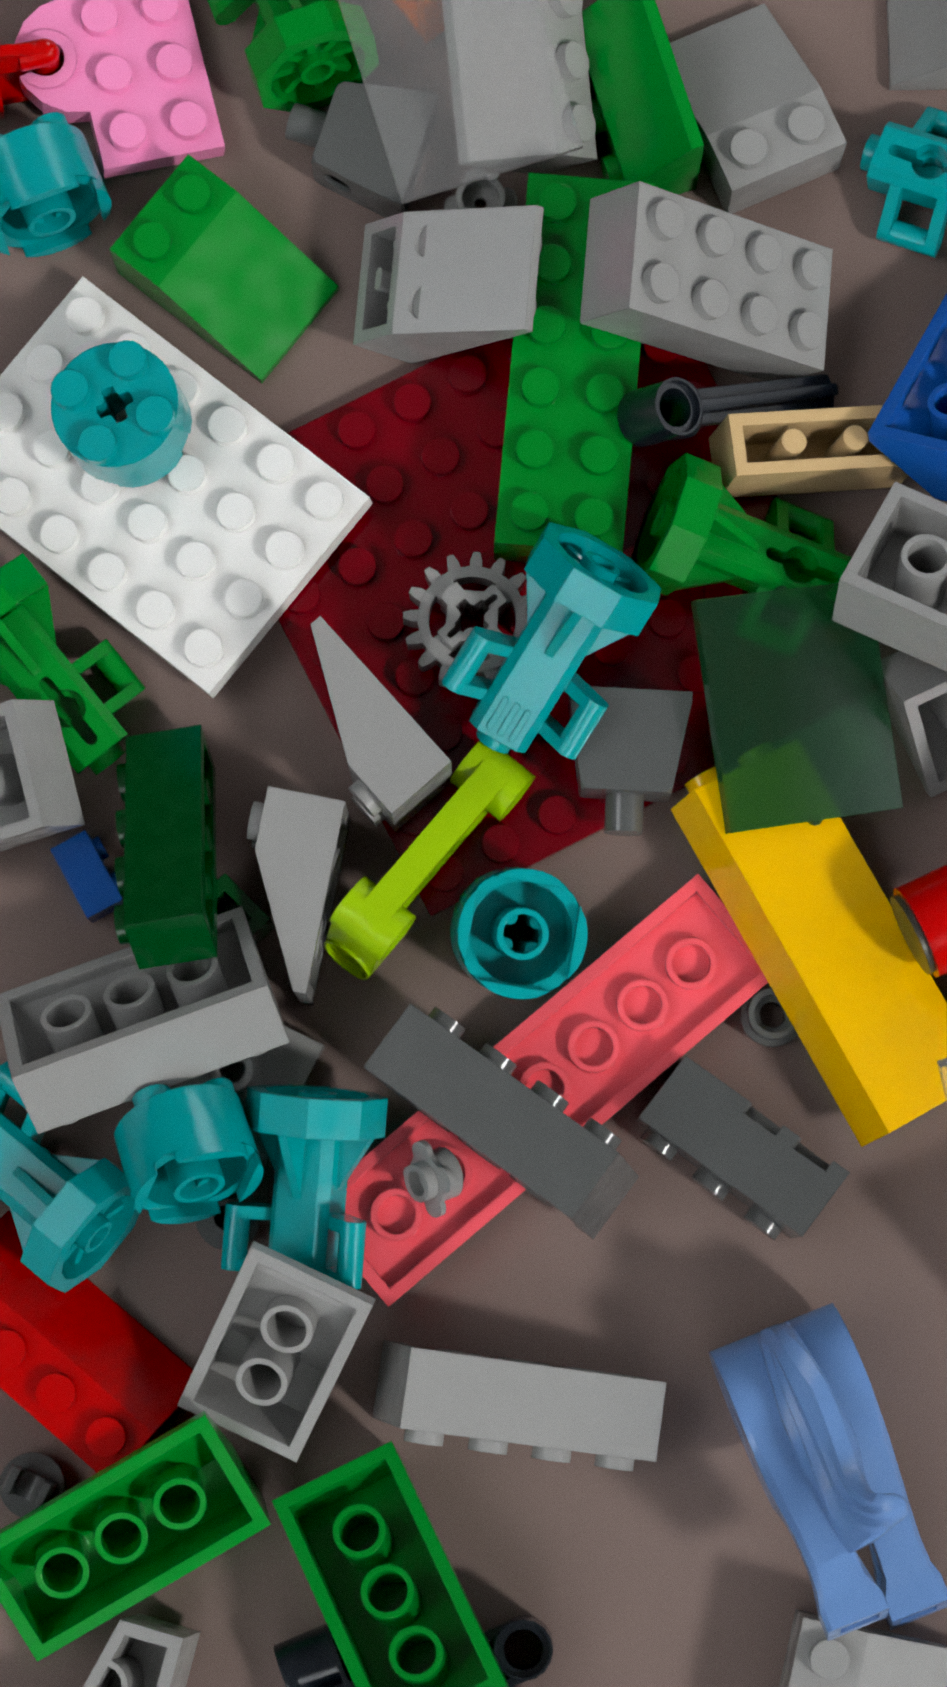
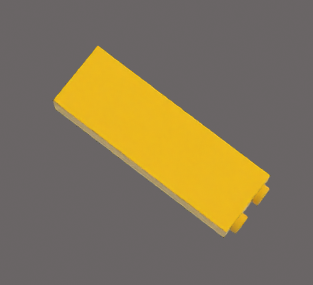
M796 739L775 750L766 741L736 758L735 761L738 768L723 775L719 767L715 766L688 781L685 787L689 794L670 810L859 1144L863 1147L947 1101V1002L931 974L928 975L923 971L911 953L899 929L888 899Z

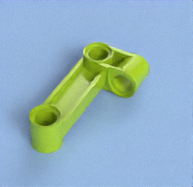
M479 741L450 778V782L458 788L457 792L377 885L366 876L361 878L337 906L329 919L331 925L326 940L323 942L324 948L331 958L351 975L367 980L408 933V930L414 923L416 916L407 910L408 906L488 813L498 821H501L514 808L534 781L535 775L508 754L496 752Z

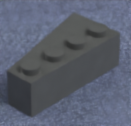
M410 1003L363 1067L378 1081L447 1132L451 1131L457 1135L461 1142L487 1162L509 1173L513 1180L545 1205L554 1206L575 1224L576 1228L594 1240L639 1178L621 1154L616 1151L622 1140L590 1117L583 1127L568 1117L563 1111L569 1103L541 1081L537 1080L532 1088L529 1089L515 1079L511 1074L517 1068V1065L489 1044L485 1043L479 1052L460 1039L466 1029L437 1007H434L427 1016Z

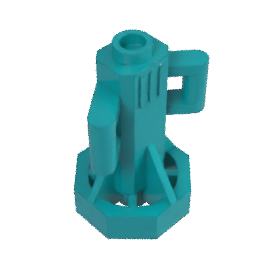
M928 106L913 128L889 121L885 125L881 136L873 133L869 136L860 162V170L867 172L868 189L887 195L877 229L876 240L936 258L940 250L947 226V139L942 138H947V111ZM903 200L934 210L929 229L898 220Z
M549 522L530 552L524 568L527 580V623L519 636L514 637L478 626L473 627L441 682L454 693L480 699L473 709L469 721L477 729V738L490 749L503 754L509 753L511 749L515 752L525 753L537 733H539L558 753L568 759L575 760L609 707L606 700L586 683L576 671L585 656L629 634L638 636L658 605L661 587L632 558L590 533ZM488 653L505 657L492 679L476 675ZM563 691L579 705L565 728L550 715Z
M8 1061L0 1065V1199L11 1210L23 1250L20 1262L48 1286L66 1293L102 1268L135 1227L139 1213L134 1207L124 1170L106 1158L96 1160L53 1155L40 1144L45 1132L37 1133L28 1113L22 1128L3 1113L10 1097L25 1108L11 1078Z
M292 1084L247 1086L245 1114L250 1129L260 1134L274 1168L272 1204L226 1202L221 1269L240 1271L248 1254L250 1219L271 1220L270 1249L354 1289L362 1288L367 1222L345 1213L347 1180L374 1139L385 1138L388 1098L374 1092L330 1086Z

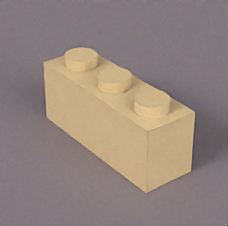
M883 405L728 414L709 437L712 463L721 467L722 484L733 498L891 488L894 482L901 484L909 476L869 441L868 431Z

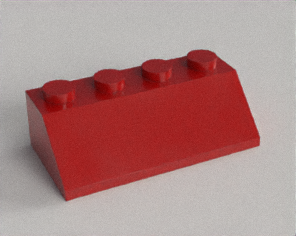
M9 1210L0 1218V1388L98 1473L148 1444L157 1436L179 1410L180 1407L177 1404L194 1369L89 1278H86L64 1293L48 1286L21 1263L23 1250L11 1210Z

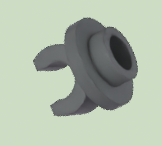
M27 1452L15 1457L6 1465L0 1477L2 1501L13 1514L19 1517H23L59 1496L66 1489L65 1475L61 1466L55 1459L40 1452Z

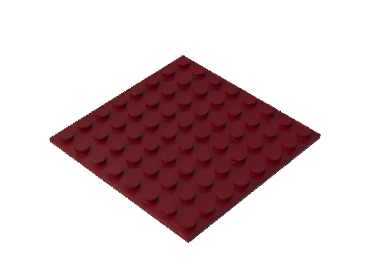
M513 337L443 355L287 433L368 495L373 504L278 621L341 744L342 741L310 625L319 616L326 621L451 760L452 775L471 749L480 741L476 736L477 729L469 721L473 709L480 699L460 695L446 687L440 686V668L438 666H434L425 672L418 668V661L425 650H408L406 638L419 630L418 628H411L403 624V612L419 610V606L409 599L411 587L427 590L429 586L425 579L424 570L431 567L441 575L447 572V556L453 554L461 567L470 566L473 552H480L482 567L491 569L497 561L494 560V538ZM641 343L637 389L673 377L689 381L696 389L717 386L705 362ZM719 425L700 427L695 436L687 439L664 441L647 447H639L632 444L623 553L630 558L632 556L646 509L668 467L684 453L712 463L709 437ZM777 496L737 497L734 499L747 515L766 522L768 508L772 500ZM506 561L504 576L508 580L519 573H523L526 576V571L524 570L526 563ZM527 580L520 592L521 596L527 595ZM723 582L676 590L668 596L660 593L657 607L638 636L629 634L585 656L576 673L590 686L693 692L692 705L672 794L686 788L685 784L697 775L715 766H718L721 770L735 763L736 758L755 746L766 741L772 744L878 690L880 687L849 629L834 621L826 624L812 618L794 654L787 658L731 635L733 622L748 592ZM476 583L460 585L464 590L485 591L488 588L486 585ZM766 600L757 618L785 629L794 610ZM437 602L432 609L429 620V628L433 638L438 635L437 631L446 624V616L440 610ZM510 607L506 615L498 621V629L503 634L513 636L515 617ZM466 612L461 614L460 631L464 632L466 629L475 626L483 628L484 615L482 613L475 618L470 617ZM563 691L550 712V715L564 728L570 721L568 694ZM537 733L525 753L515 752L512 749L507 753L535 775V779L528 790L501 821H498L488 813L420 892L419 895L430 917L456 905L462 893L476 878L500 868H529L604 829L605 799L579 797L575 761L558 753L539 733ZM449 784L396 832L385 820L382 821L399 857L403 855L457 792L458 788L455 785ZM644 801V809L656 802Z

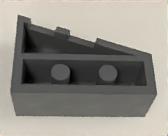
M685 1056L636 1120L637 1123L646 1129L640 1136V1139L669 1161L678 1153L698 1169L693 1174L692 1179L718 1199L723 1201L727 1194L731 1193L750 1208L744 1215V1218L775 1241L781 1232L788 1238L803 1237L850 1172L835 1161L830 1165L800 1143V1136L784 1125L781 1128L752 1107V1103Z

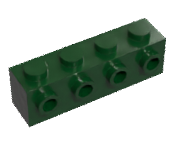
M202 725L127 736L126 763L118 764L116 768L119 793L122 801L125 802V809L116 810L115 815L121 847L124 848V856L115 858L117 886L120 894L123 896V904L114 906V924L118 941L121 945L130 944L139 970L218 957L215 766Z

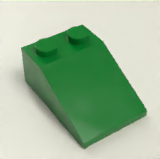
M189 154L109 249L118 274L261 384L339 290L338 285L240 193Z

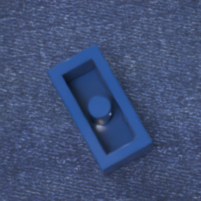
M84 830L50 849L90 922L94 923L114 912L115 905L123 904V896L120 894L117 886L115 871L110 873L104 862V859L110 856L99 836L92 839Z

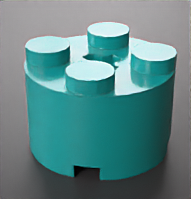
M59 112L47 113L35 119L29 126L16 129L5 135L0 134L1 253L10 255L8 247L23 248L26 257H40L60 252L78 244L91 235L92 232L88 223L99 213L103 221L106 220L112 207L110 196L85 135L80 129L70 125L64 114Z
M130 340L105 343L94 346L79 354L53 379L50 391L52 395L51 416L55 431L61 442L89 475L98 480L118 484L120 487L135 488L158 481L176 467L183 455L182 450L187 441L188 434L191 432L192 416L185 395L167 366L155 354ZM125 410L128 417L117 423L116 415Z
M506 867L493 870L476 878L465 889L457 901L452 914L450 938L453 952L460 967L477 984L503 997L533 999L559 987L578 969L586 951L588 927L585 915L577 899L558 878L539 870ZM523 914V925L532 928V937L530 940H520L517 950H512V940L503 936L506 924H515L518 915Z
M215 1078L203 1084L182 1086L174 1089L164 1084L145 1087L135 1093L132 1098L134 1108L126 1113L115 1129L114 1140L134 1207L139 1214L142 1209L148 1210L150 1219L153 1222L160 1224H183L212 1217L221 1213L219 1201L236 1192L240 1203L250 1196L262 1181L264 1174L263 1165L242 1101L229 1079Z

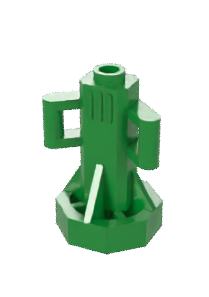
M207 0L218 25H228L234 22L255 2L258 9L252 42L244 51L250 75L263 108L291 112L296 102L316 109L331 103L338 83L346 81L362 84L379 66L374 35L362 7L340 3L336 0Z
M684 453L668 467L646 509L631 556L661 587V594L666 596L676 590L723 582L747 591L748 594L733 622L731 635L787 658L794 654L812 618L826 624L833 622L832 616L839 579L852 558L835 550L833 520L777 497L772 500L768 508L766 522L747 515L722 484L721 467L688 453ZM789 530H791V531H793V532H796V533H798V534H801V535H803V536H806V537L810 538L811 540L806 539V538H804V537H801V536H799V535H796V534H794V533H791V532H789ZM766 600L794 610L785 629L757 618Z
M24 553L0 567V684L7 686L17 699L54 700L70 765L78 774L89 767L97 776L126 753L119 742L128 733L113 714L138 696L146 687L107 639L71 664L56 644L48 583ZM94 665L98 667L118 692L104 704L81 676V674Z

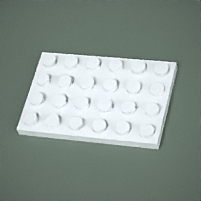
M83 276L0 375V530L213 699L373 504L368 495ZM123 340H130L140 344L163 361L185 395L192 416L191 432L188 434L187 441L182 450L183 455L176 467L158 481L135 488L120 487L118 484L98 480L85 472L61 442L55 431L51 416L52 395L50 390L55 376L63 371L75 357L87 349ZM125 410L116 415V422H121L128 417Z

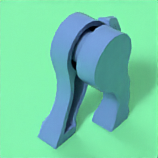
M828 1304L791 1320L761 1330L760 1333H755L708 1352L725 1402L753 1469L771 1506L787 1526L807 1569L813 1588L818 1618L827 1641L886 1618L890 1630H893L947 1608L946 1585L941 1573L930 1561L921 1540L890 1437L871 1382L851 1335L834 1304ZM867 1545L869 1546L873 1562L875 1581L856 1552Z

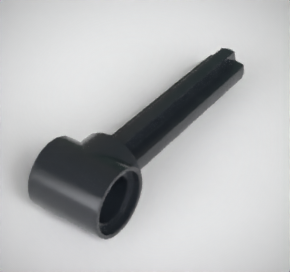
M826 374L697 389L689 381L673 377L626 393L619 403L617 419L622 434L629 442L639 447H647L664 441L691 438L697 434L700 427L720 425L728 414L833 408L834 397L839 395V389L836 383H831L829 376Z

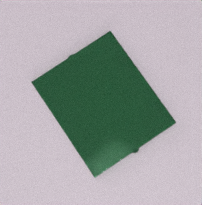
M839 583L788 589L786 586H777L774 591L691 601L726 834L804 822L816 826L821 824L824 819L903 808L879 642L832 621Z

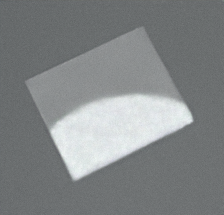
M337 0L401 205L479 180H495L499 174L583 148L538 0Z

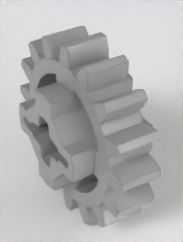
M473 552L470 566L461 567L453 554L447 556V572L441 575L435 569L428 567L424 570V574L429 588L425 590L419 587H411L409 591V599L419 606V610L404 611L403 624L411 628H418L419 631L412 633L406 638L408 650H425L418 661V668L425 672L434 666H438L440 668L439 685L444 688L445 686L441 681L473 629L470 627L464 632L460 631L461 614L466 612L470 617L475 618L482 613L484 615L483 628L502 633L498 629V621L506 615L507 610L511 607L515 617L514 637L519 636L527 623V595H520L526 584V576L523 573H519L508 580L504 576L506 560L501 557L493 564L491 569L482 567L480 552ZM476 583L486 585L488 588L485 591L464 590L460 585ZM437 602L440 610L446 616V624L437 631L438 635L433 638L429 628V620L432 609ZM488 653L476 675L492 679L505 657Z

